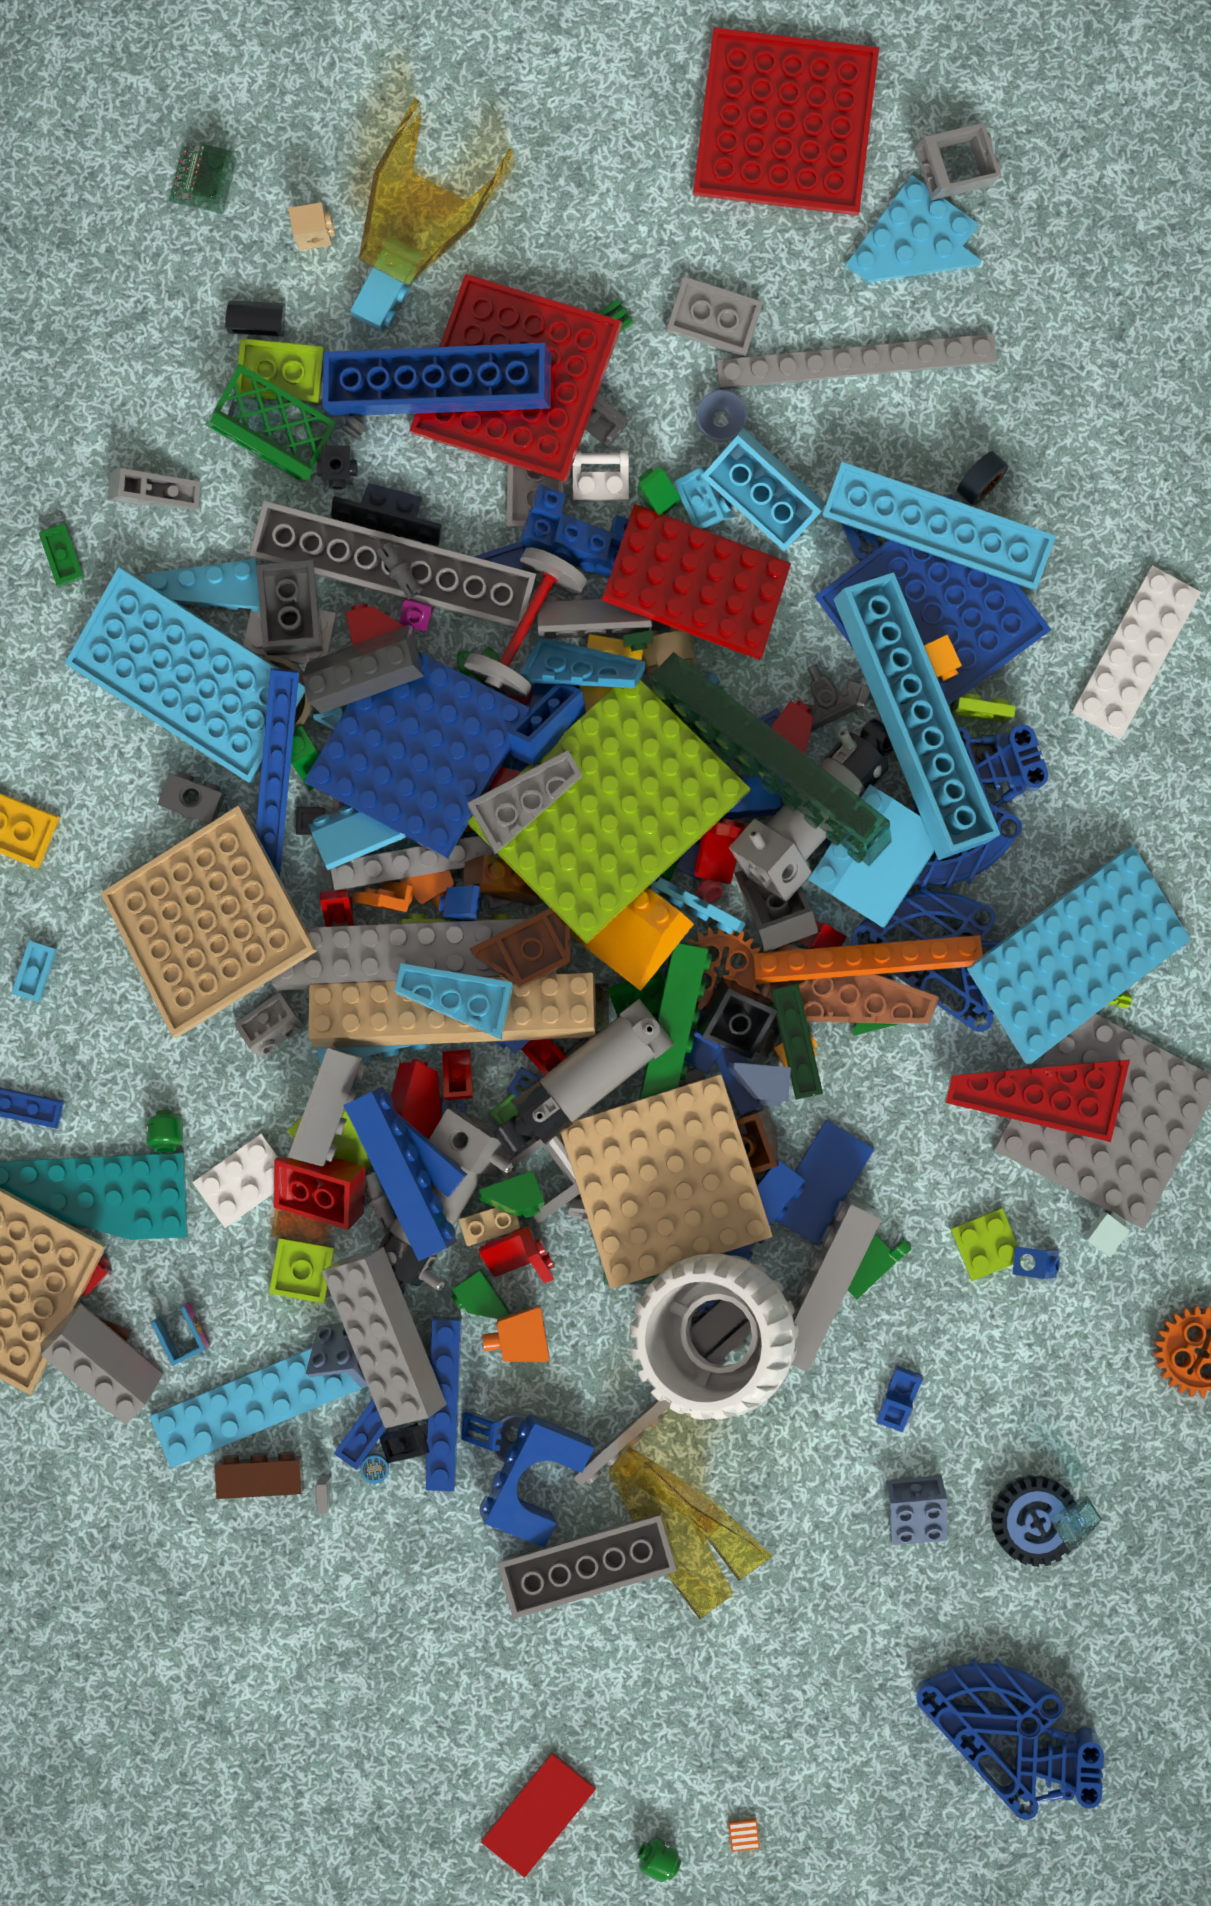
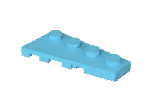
M401 963L395 992L398 995L502 1040L514 985L509 981Z

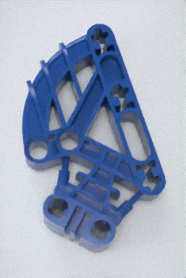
M1018 725L1008 736L1005 733H999L998 735H983L982 737H970L968 730L963 727H957L959 733L963 735L962 741L965 742L964 746L1001 835L988 843L975 847L968 853V850L963 851L959 857L938 861L936 855L933 862L926 863L913 884L921 885L923 888L925 886L946 885L945 889L947 890L951 884L968 879L967 883L970 884L974 876L993 865L1007 851L1014 839L1019 836L1022 830V823L1019 818L998 807L1003 803L1007 804L1025 790H1038L1045 785L1049 777L1044 759L1041 760L1040 757L1042 752L1038 751L1037 748L1039 743L1036 734L1030 726ZM1020 733L1025 736L1024 740H1027V743L1024 742L1022 745H1018L1016 743L1018 739H1014V736L1018 737ZM970 743L994 745L996 753L989 757L986 749L982 752L984 761L976 765ZM1033 771L1037 772L1039 775L1036 777H1040V781L1037 780L1031 783L1029 781L1031 777H1027V774H1031ZM1006 782L1009 790L1000 796L1001 799L993 805L990 804L983 784L992 783L995 791H999V783ZM913 800L909 809L918 812L915 800ZM1004 820H1011L1016 825V831L1013 835L1008 836L1002 833L1001 823Z
M923 887L919 889L922 892L909 894L904 897L885 928L866 918L851 935L853 945H859L857 943L859 938L856 934L858 932L864 933L865 931L870 932L869 939L875 943L877 938L881 939L882 943H891L883 935L894 926L900 924L918 936L920 940L959 937L962 933H969L971 936L980 935L981 945L990 947V949L1002 942L998 940H991V942L983 940L995 922L996 915L991 907L955 893L928 891ZM978 910H985L989 913L990 920L985 926H980L975 922L974 915ZM934 915L962 921V924L955 931ZM927 916L951 934L927 938L904 921L915 917ZM959 967L964 992L933 970H925L928 972V975L922 979L919 987L915 985V982L918 981L916 977L910 975L906 978L904 976L905 972L892 973L909 986L926 992L925 983L928 979H938L964 999V1006L959 1011H952L938 1001L937 1005L974 1031L984 1032L991 1027L994 1012L992 1009L988 1010L986 999L966 969L967 967ZM924 970L916 972L922 975ZM970 1003L975 1005L970 1009L974 1013H985V1025L978 1024L976 1027L974 1025L975 1019L968 1014L966 1019L961 1017L968 1010Z
M975 1658L971 1660L972 1664L953 1667L949 1664L947 1665V1671L931 1679L923 1680L917 1685L916 1698L919 1707L1020 1819L1029 1820L1035 1817L1039 1809L1038 1802L1046 1800L1055 1801L1063 1798L1065 1800H1072L1076 1796L1078 1803L1088 1809L1095 1808L1101 1802L1103 1789L1101 1780L1103 1773L1101 1769L1104 1767V1753L1096 1732L1088 1727L1078 1729L1075 1734L1071 1731L1064 1732L1056 1728H1048L1062 1715L1064 1709L1062 1699L1055 1689L1049 1688L1039 1679L1024 1671L1004 1665L998 1658L994 1660L996 1664L979 1663ZM927 1691L929 1694L933 1692L934 1700L938 1704L936 1708L934 1702L929 1697L924 1699L923 1692ZM976 1691H995L1010 1708L990 1707ZM968 1693L979 1706L957 1705L952 1699ZM1009 1695L1022 1700L1025 1704L1019 1707ZM1052 1698L1057 1701V1704L1052 1709H1045L1042 1707L1044 1700ZM1026 1717H1032L1036 1720L1035 1724L1030 1728L1021 1725L1022 1720ZM1042 1732L1048 1733L1050 1737L1060 1741V1746L1053 1747L1050 1740L1047 1741L1045 1749L1038 1750V1736ZM982 1733L1016 1735L1015 1770ZM962 1735L972 1736L973 1744L976 1746L974 1750L972 1744L967 1739L962 1741ZM991 1755L1013 1779L1012 1783L1008 1786L998 1784L980 1764V1757ZM1036 1777L1045 1779L1046 1787L1050 1789L1051 1782L1058 1783L1059 1789L1048 1791V1794L1036 1797ZM1017 1792H1019V1796L1025 1802L1029 1801V1806H1026L1025 1804L1020 1805L1019 1798L1016 1795Z

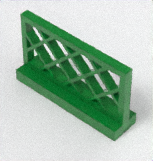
M238 364L212 414L209 415L204 425L303 483L310 478L313 472L312 469L322 452V446H325L337 423L243 365ZM240 374L251 379L253 391L239 393L236 381ZM257 383L263 386L264 388L258 389ZM232 389H233L235 395L229 396V394L231 393V391H232ZM269 390L275 394L278 405L264 409L260 392ZM255 394L259 410L245 413L241 397ZM281 398H283L284 400L288 401V403H284V404H283ZM236 399L241 415L230 417L222 412L221 409L226 401ZM294 405L299 408L302 420L288 423L284 407ZM280 409L284 425L270 428L265 412ZM261 413L265 430L255 432L249 428L247 417ZM306 413L312 417L307 419ZM242 418L243 424L238 422L237 419ZM319 420L327 425V428L322 436L313 438L308 422ZM304 423L308 439L294 443L290 427ZM285 428L289 444L279 446L274 443L271 432ZM266 433L268 439L265 438V437H263V436L260 435V434ZM320 440L317 447H315L314 441ZM306 443L310 444L312 456L308 463L298 457L295 446ZM291 448L292 453H290L289 451H287V450H285V449Z

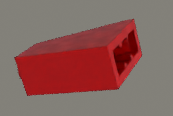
M790 700L750 755L753 760L772 774L777 775L779 779L794 790L800 783L813 716L809 714L811 709L799 700L796 704Z
M412 1059L411 1062L399 1063L391 1092L393 1109L429 1140L442 1118L438 1071L427 1067L428 1063L423 1060Z

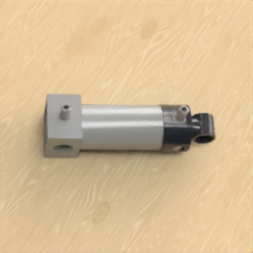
M877 719L869 720L862 728L860 736L848 732L846 729L840 730L838 732L840 741L825 756L824 761L768 824L764 825L754 819L729 846L730 851L749 879L787 902L812 874L805 861L856 805L869 784L874 786L889 769L888 763L882 755H890L894 748L883 722Z
M447 1108L429 1141L466 1172L467 1176L449 1197L445 1196L432 1183L430 1186L435 1196H438L443 1204V1213L447 1221L454 1226L482 1176L494 1177L499 1169L508 1173L513 1165L505 1159L508 1152L494 1136V1129L471 1114ZM396 1217L377 1249L384 1247L403 1296L405 1293L404 1282L414 1286H421L422 1282L425 1281L436 1290H441L444 1286V1281L430 1272L438 1253L418 1261Z

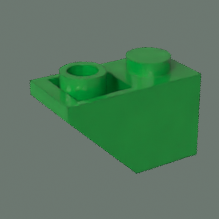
M661 466L655 470L649 468L639 477L640 482L638 483L637 495L649 509L655 511L658 515H665L680 503L681 497Z

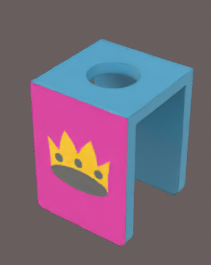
M190 1302L180 1306V1309L199 1347L179 1356L161 1317L158 1316L150 1321L171 1366L206 1350L210 1346Z

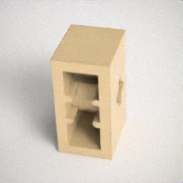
M322 202L288 208L292 234L299 251L332 246L331 237L336 236L333 219H331L330 211L324 210Z
M495 1207L474 1212L458 1219L467 1246L522 1228L519 1217H515Z

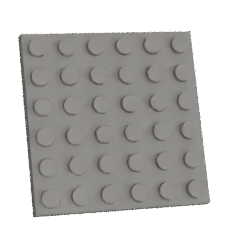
M1095 1014L1044 1053L1037 1068L1130 1060L1111 1142L1010 1118L993 1150L1110 1212H1115L1128 1222L1144 1229L1211 1102V1075Z

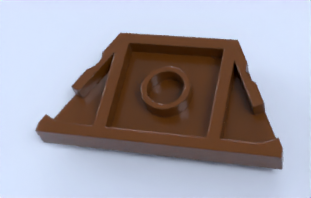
M548 908L469 949L472 955L520 989L571 963L570 927L551 908Z

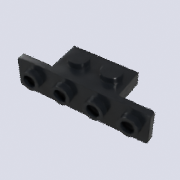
M368 483L361 503L336 496L333 497L332 519L434 546L439 545L441 537V524L417 518L422 502L421 496Z

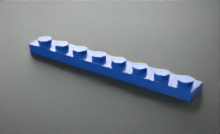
M271 668L256 834L280 878L299 671Z

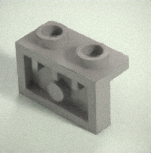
M280 991L234 1023L248 1048L259 1058L273 1052L277 1045L286 1039L294 1037L304 1027L303 1022L296 1016Z

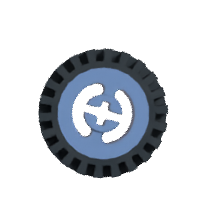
M1027 1475V1478L1019 1477L1015 1479L1014 1483H1008L1005 1486L1006 1489L1003 1492L1000 1491L997 1495L998 1499L996 1502L994 1501L992 1506L994 1510L991 1513L992 1530L1003 1550L1014 1560H1018L1025 1565L1027 1563L1031 1564L1033 1567H1039V1564L1049 1566L1052 1565L1051 1562L1054 1560L1057 1562L1061 1561V1556L1065 1553L1069 1555L1072 1551L1070 1547L1073 1544L1076 1546L1078 1542L1076 1537L1077 1534H1081L1079 1522H1082L1078 1511L1079 1506L1071 1493L1057 1481L1041 1475L1039 1477ZM1041 1501L1048 1504L1046 1509L1038 1506L1031 1507L1035 1514L1041 1518L1039 1523L1045 1532H1048L1050 1529L1051 1520L1055 1519L1054 1527L1047 1536L1041 1539H1028L1024 1537L1026 1532L1036 1536L1041 1534L1032 1523L1033 1518L1027 1509L1024 1510L1020 1522H1017L1018 1514L1028 1503Z

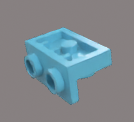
M700 467L674 481L692 525L703 530L723 520L734 518L731 511L733 510L732 504L701 477L708 467Z

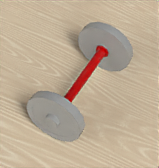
M532 547L525 549L520 562L529 572L537 574V577L542 581L500 661L498 662L480 654L470 653L464 664L468 672L490 687L510 696L523 699L527 697L532 686L523 676L509 668L551 586L565 592L581 594L587 582L585 576L565 560Z

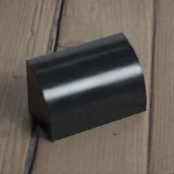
M229 300L226 309L225 328L228 334L284 337L286 303Z

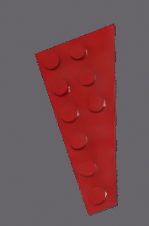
M1130 1060L951 1075L944 1103L1111 1142Z

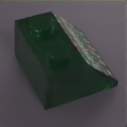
M206 144L182 147L169 201L223 214L237 162L233 151Z

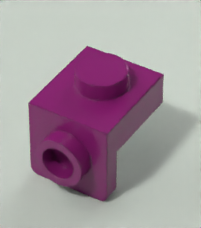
M405 598L399 623L404 626L411 625L412 628L427 631L433 618L435 607L425 602Z

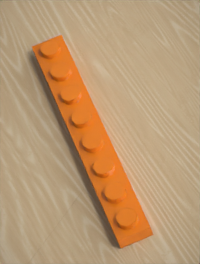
M980 935L755 953L756 984L968 967L982 957L983 954Z

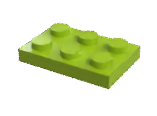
M240 338L238 364L243 365L303 403L320 404L324 347ZM240 374L236 381L239 393L253 391L251 379ZM257 383L258 389L264 388L263 386ZM269 390L260 392L261 399L277 400L275 394ZM255 394L244 396L248 398H256Z

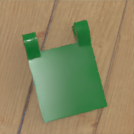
M875 1233L848 1291L858 1299L897 1261L903 1258L912 1249L911 1246L903 1238L893 1249H890Z

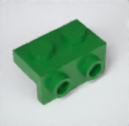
M660 969L655 972L641 991L629 981L607 988L617 1018L622 1011L638 999L643 1002L654 1017L657 1016L664 985Z

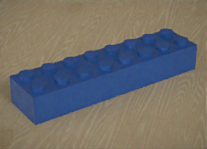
M545 343L324 352L323 408L332 417L551 408V352Z

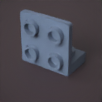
M343 1323L319 1326L306 1374L309 1377L347 1373L360 1387H368Z
M942 1475L886 1480V1491L890 1505L892 1545L946 1541L948 1539L947 1496Z

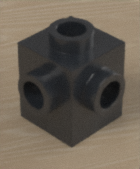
M322 446V460H317V475L322 477L324 484L329 485L330 489H345L346 485H353V477L358 476L357 459H353V451L350 446Z

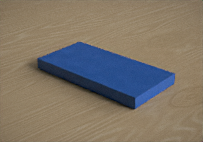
M825 1120L795 1170L804 1177L803 1185L805 1189L796 1200L793 1198L789 1200L785 1206L788 1208V1211L779 1223L817 1245L833 1219L838 1203L844 1201L873 1153L874 1148Z

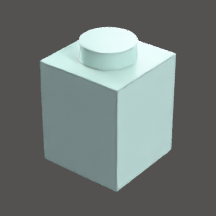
M1112 1211L1110 1215L1102 1212L1083 1239L1104 1255L1111 1257L1130 1230L1124 1226L1126 1220Z

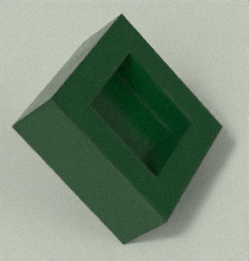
M651 630L622 636L624 648L630 647L631 652L648 649L647 643L653 642Z

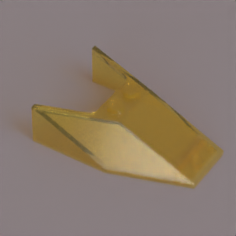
M416 98L411 103L374 171L359 260L407 286H410L474 227L515 167L514 151L509 148L494 177L469 199H462L418 176L413 171L422 114L420 101Z
M627 1448L607 1471L632 1520L663 1512L679 1566L676 1572L666 1575L699 1620L733 1595L708 1546V1541L738 1581L773 1557L764 1546L709 1495L633 1448Z

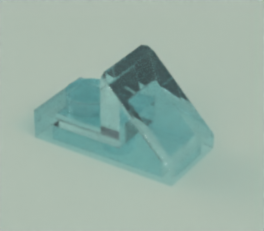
M241 397L245 413L259 410L257 401ZM236 399L231 400L227 415L230 417L241 415ZM263 404L264 409L271 407L266 404ZM279 409L265 412L270 428L284 425ZM261 413L247 417L250 429L255 432L265 430ZM242 418L237 419L238 422L243 424ZM282 429L271 432L274 440H279Z
M1087 1495L1051 1518V1522L1057 1530L1059 1537L1063 1540L1069 1551L1078 1548L1102 1520Z

